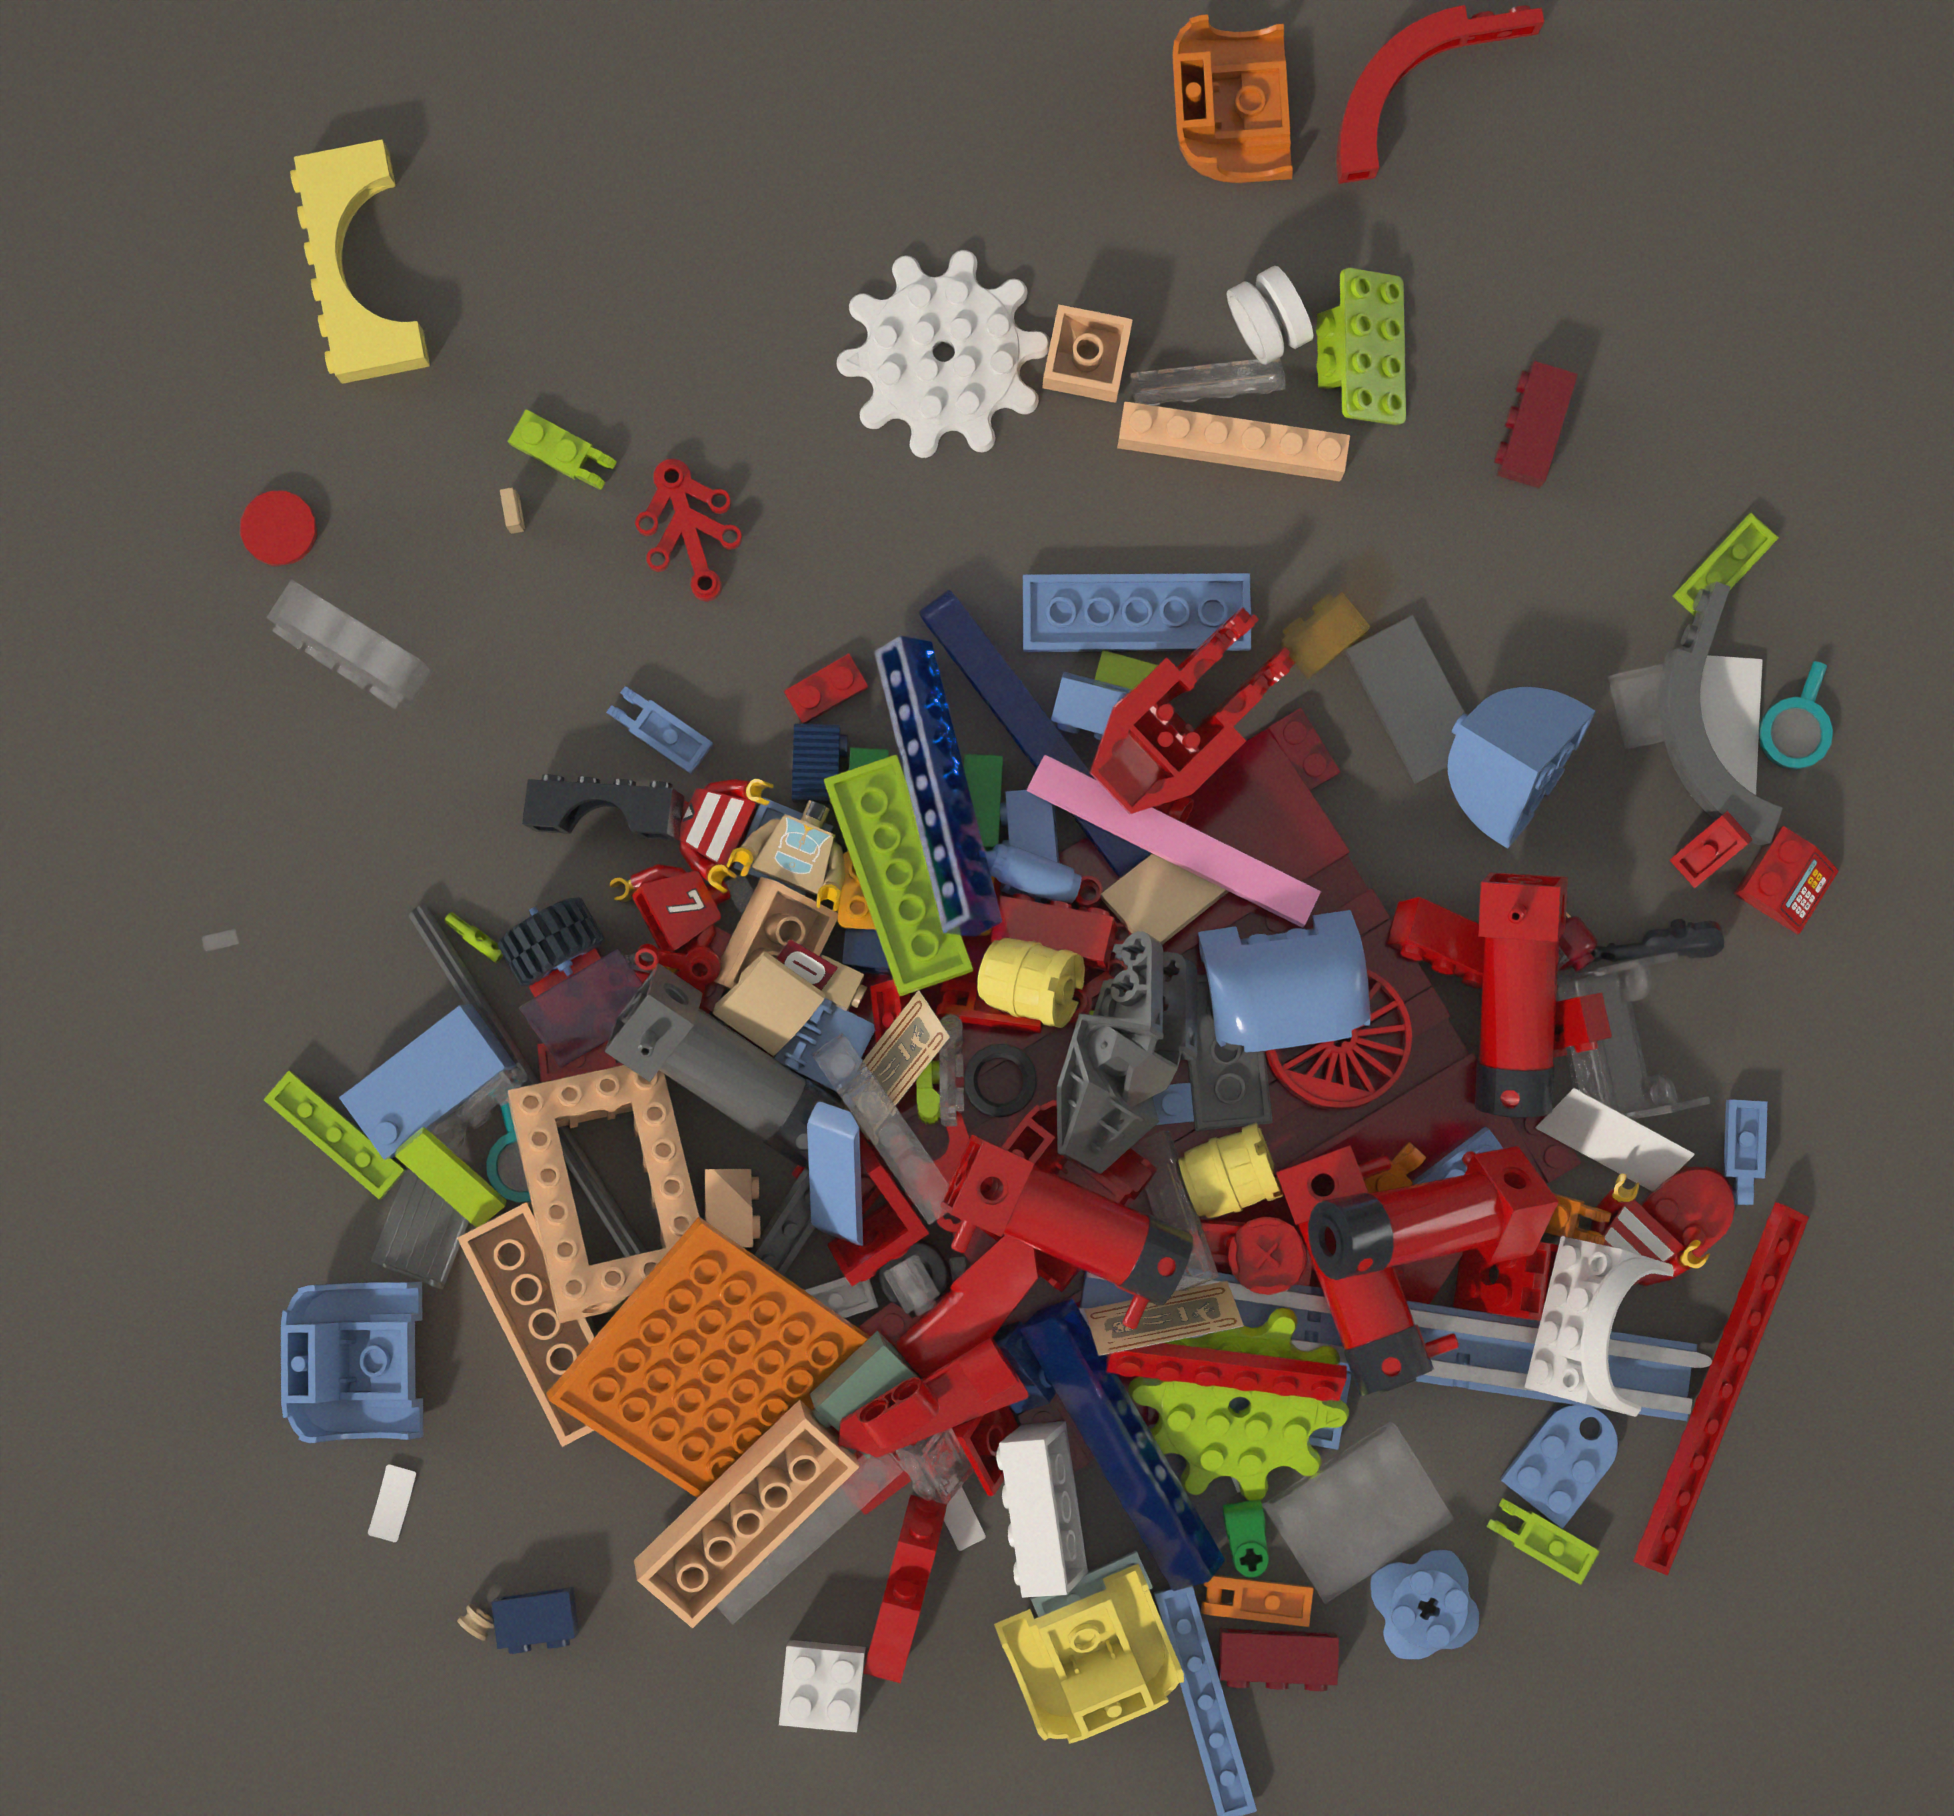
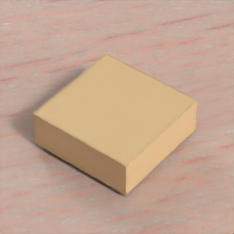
M513 487L501 489L500 495L507 529L511 534L524 532L525 524L519 494Z

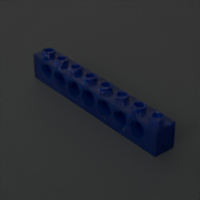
M900 635L874 652L943 933L975 937L1002 923V918L932 641Z

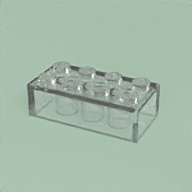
M292 579L266 617L276 625L272 632L280 636L281 639L299 650L303 644L306 645L307 648L304 652L329 669H332L335 664L340 666L337 672L344 676L345 679L361 689H364L366 684L372 686L369 692L393 709H396L398 704L409 710L433 672L419 658Z

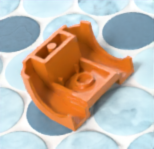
M1208 14L1189 18V22L1180 29L1173 45L1177 136L1180 150L1188 165L1201 175L1222 182L1246 183L1292 179L1284 24H1276L1255 31L1231 32L1212 27L1209 23Z

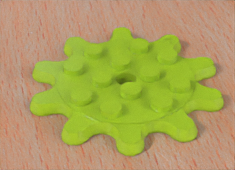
M1289 1308L1274 1310L1268 1320L1262 1326L1256 1328L1244 1325L1243 1327L1204 1334L1197 1338L1188 1337L1164 1342L1340 1364L1339 1352L1332 1346L1324 1345L1310 1351H1303L1295 1347L1292 1342V1336L1297 1328L1298 1319L1295 1312ZM1146 1377L1134 1378L1128 1387L1129 1396L1135 1403L1152 1407L1159 1414L1157 1424L1140 1435L1138 1440L1140 1451L1149 1458H1157L1169 1453L1183 1456L1186 1459V1467L1181 1475V1485L1184 1490L1193 1495L1203 1493L1213 1479L1220 1476H1230L1238 1481L1240 1492L1247 1500L1263 1499L1268 1491V1473L1277 1467L1288 1466L1304 1476H1312L1321 1467L1322 1460L1319 1452L1309 1442L1310 1435L1319 1428L1341 1427L1349 1417V1408L1342 1400L1319 1401L1308 1397L1279 1396L1275 1393L1240 1391L1235 1388L1219 1386L1205 1387L1195 1383L1165 1382ZM1236 1397H1244L1250 1401V1404L1245 1409L1239 1410V1413H1235V1410L1228 1406L1230 1401Z

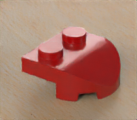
M1683 1166L1640 1203L1657 1222L1684 1246L1683 1251L1686 1250L1692 1241L1699 1240L1701 1242L1700 1245L1692 1250V1253L1698 1258L1726 1234L1732 1223L1735 1210L1734 1192L1730 1183L1720 1172L1708 1166L1704 1168Z

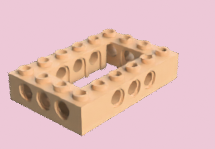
M622 1065L508 1090L509 1107L558 1322L563 1323L619 1310L699 1217L664 1073L658 1071L649 1082L627 1066ZM633 1111L635 1137L639 1136L643 1153L642 1166L644 1173L648 1172L652 1191L651 1203L652 1208L657 1209L660 1222V1241L663 1249L589 1265L557 1127L569 1125L570 1128L578 1127L580 1122L603 1117L611 1120L615 1119L617 1114Z

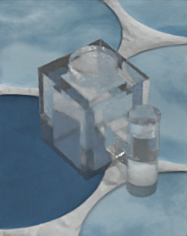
M918 1253L883 1272L906 1314L914 1310L916 1315L919 1316L937 1305L934 1298L940 1295V1292Z

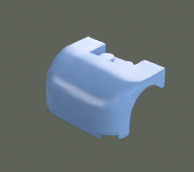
M1351 910L1312 915L1314 929L1296 928L1286 933L1274 935L1255 934L1249 938L1240 939L1236 927L1198 932L1201 961L1205 964L1211 994L1215 1037L1221 1047L1229 1043L1244 1046L1245 1052H1260L1336 1041L1352 1037V1030L1363 1024L1370 1025L1371 1014L1366 961L1360 934Z
M422 1282L337 1283L307 1285L297 1288L298 1292L292 1297L287 1310H283L281 1319V1406L283 1418H288L293 1431L299 1436L298 1440L307 1443L364 1438H392L401 1440L422 1438L423 1398H416L415 1321H422Z

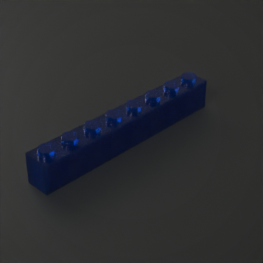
M1073 1298L1038 1310L1020 1331L1044 1370L1047 1379L1051 1382L1064 1404L1065 1410L1070 1414L1085 1444L1097 1460L1104 1476L1108 1479L1121 1501L1122 1507L1134 1523L1142 1541L1146 1544L1158 1564L1161 1573L1165 1576L1173 1591L1209 1582L1224 1563L1225 1558L1118 1375L1106 1373L1107 1356L1105 1354L1098 1355L1091 1329Z

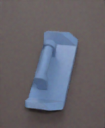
M818 1102L807 1123L811 1223L823 1233L855 1245L863 1246L859 1126L851 1112L824 1102Z

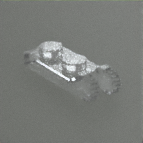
M950 1014L942 1017V1020H940L950 1036L939 1050L941 1125L957 1126V1111H964V1088H956V1077H964L963 1054H959L963 1051L962 1023L959 1016L956 1017L955 1014Z

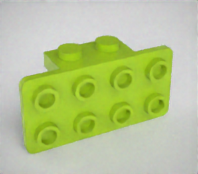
M1346 268L1340 272V306L1317 314L1318 360L1316 367L1318 372V388L1333 389L1342 386V413L1346 418L1392 425L1402 424L1406 420L1403 280L1395 275Z

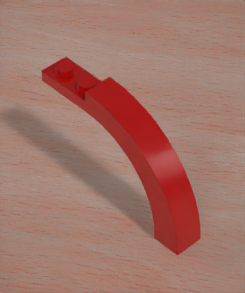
M1461 5L1428 15L1412 23L1391 38L1367 64L1358 78L1347 103L1337 142L1336 167L1338 184L1374 179L1379 170L1377 129L1381 110L1395 86L1413 68L1436 54L1450 49L1538 35L1544 24L1542 7L1530 9V6L1522 5L1510 9L1508 13L1494 15L1492 11L1476 13L1471 19H1468L1466 6Z

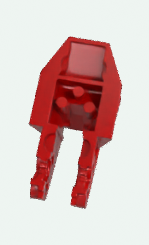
M1244 607L1235 612L1181 664L1176 667L1166 657L1149 675L1112 707L1089 773L1129 814L1192 795L1246 742L1234 726L1263 698L1262 696L1272 685L1290 672V669L1296 663L1289 656L1291 652L1286 647L1280 649L1209 715L1204 716L1201 719L1202 722L1195 729L1174 711L1175 708L1169 702L1178 695L1191 691L1195 687L1194 684L1214 663L1223 657L1222 654L1236 640L1245 635L1259 620L1255 614L1250 615Z

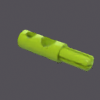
M453 912L446 916L444 922L461 934L465 941L493 962L498 963L503 958L498 943L477 927L469 925Z

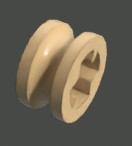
M469 1604L466 1607V1616H460L457 1622L471 1635L485 1641L488 1637L487 1630L494 1628V1619L477 1606Z

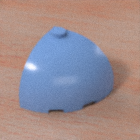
M1517 687L1492 694L1483 700L1469 715L1463 713L1452 729V733L1456 736L1448 757V776L1452 791L1470 820L1487 836L1508 849L1535 816L1533 812L1541 803L1544 795L1549 796L1565 771L1562 767L1571 756L1573 750L1579 747L1595 714V710L1570 696L1553 690L1536 687Z

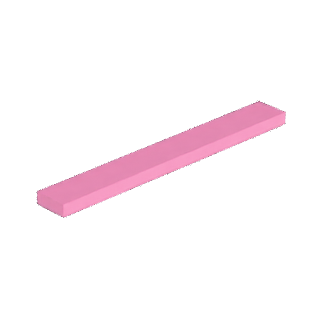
M1044 755L1027 788L1028 792L1302 928L1305 926L1321 891L1152 807L1129 814L1097 780L1047 755Z

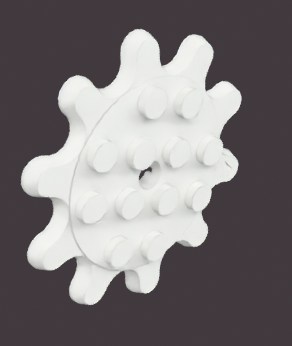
M968 250L955 252L950 259L947 271L938 277L926 275L921 270L917 260L912 256H900L895 260L892 267L897 287L891 297L880 300L869 294L859 293L849 303L851 316L866 327L868 337L862 346L843 350L837 357L836 364L838 370L844 376L865 377L873 386L871 399L860 410V420L869 429H879L892 419L906 421L912 433L910 439L911 451L920 458L932 456L937 450L941 436L949 431L962 433L974 451L987 452L995 444L996 437L991 427V418L997 410L1009 408L1024 415L1032 413L1039 403L1036 391L1021 380L1020 369L1026 361L1045 357L1049 352L1051 342L1046 333L1042 331H1024L1015 323L1014 313L1026 300L1028 294L1027 287L1021 280L1015 278L1008 279L995 289L982 287L976 279V256ZM941 342L949 344L955 351L953 358L949 361L941 362L933 355L934 348L941 344Z

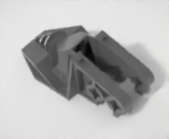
M1143 931L1131 934L1123 944L1114 945L1113 952L1116 953L1115 958L1124 961V965L1128 966V969L1120 972L1114 979L1103 981L1093 1015L1079 1013L1057 1085L1058 1154L1093 1173L1101 1174L1159 1123L1152 1097L1168 1089L1178 1069L1180 1060H1196L1197 968L1192 961L1178 953L1163 952V947L1159 940Z

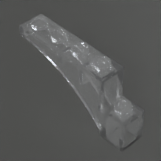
M841 1033L812 1053L811 1056L926 1222L930 1225L948 1213L940 1207L949 1186L948 1182L874 1074L867 1068L848 1038Z

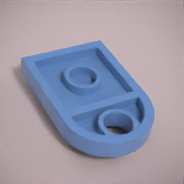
M1573 1404L1562 1406L1553 1411L1544 1420L1499 1480L1563 1529L1613 1464L1618 1448L1615 1429L1610 1420L1595 1408ZM1587 1417H1594L1600 1426L1599 1433L1592 1439H1585L1579 1430L1580 1423Z

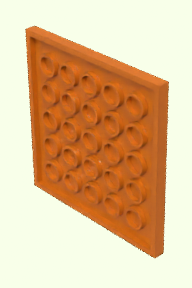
M698 1217L547 1392V1396L550 1402L698 1498L799 1400L809 1409L814 1410L815 1407L810 1394L860 1348L870 1336L708 1222Z

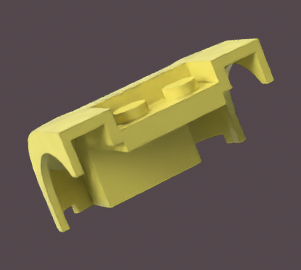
M1139 1564L1102 1578L1106 1586L1105 1590L1034 1619L1029 1609L994 1624L1002 1647L1007 1654L1028 1705L1037 1732L1044 1741L1048 1738L1068 1739L1069 1744L1094 1736L1168 1703L1167 1696L1177 1687L1178 1683L1184 1682L1183 1670L1161 1621Z

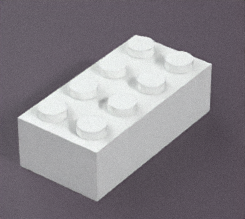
M1066 1421L1024 1424L999 1443L1000 1446L997 1449L996 1455L998 1467L1000 1470H1003L1005 1485L1002 1490L1003 1504L1006 1509L1009 1508L1011 1520L1008 1526V1540L1010 1546L1015 1547L1014 1580L1017 1585H1020L1022 1598L1067 1595L1083 1579L1088 1570Z

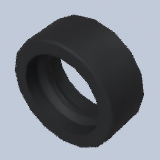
M1005 1043L991 1044L977 1051L969 1060L964 1073L965 1092L971 1104L982 1113L993 1117L1012 1116L1022 1111L1033 1099L1037 1087L1036 1069L1030 1057L1021 1049ZM993 1058L1012 1060L1019 1066L1023 1074L1021 1092L1015 1099L1007 1103L997 1104L989 1101L981 1094L978 1088L977 1077L979 1071L987 1061Z

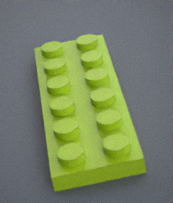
M897 754L825 778L824 784L899 997L973 972Z

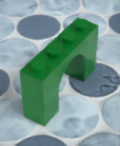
M850 748L849 770L889 757V750ZM965 754L963 794L957 811L944 823L934 827L923 828L931 852H941L950 855L952 854V848L967 849L968 856L979 857L978 853L981 850L992 851L998 844L1003 756Z

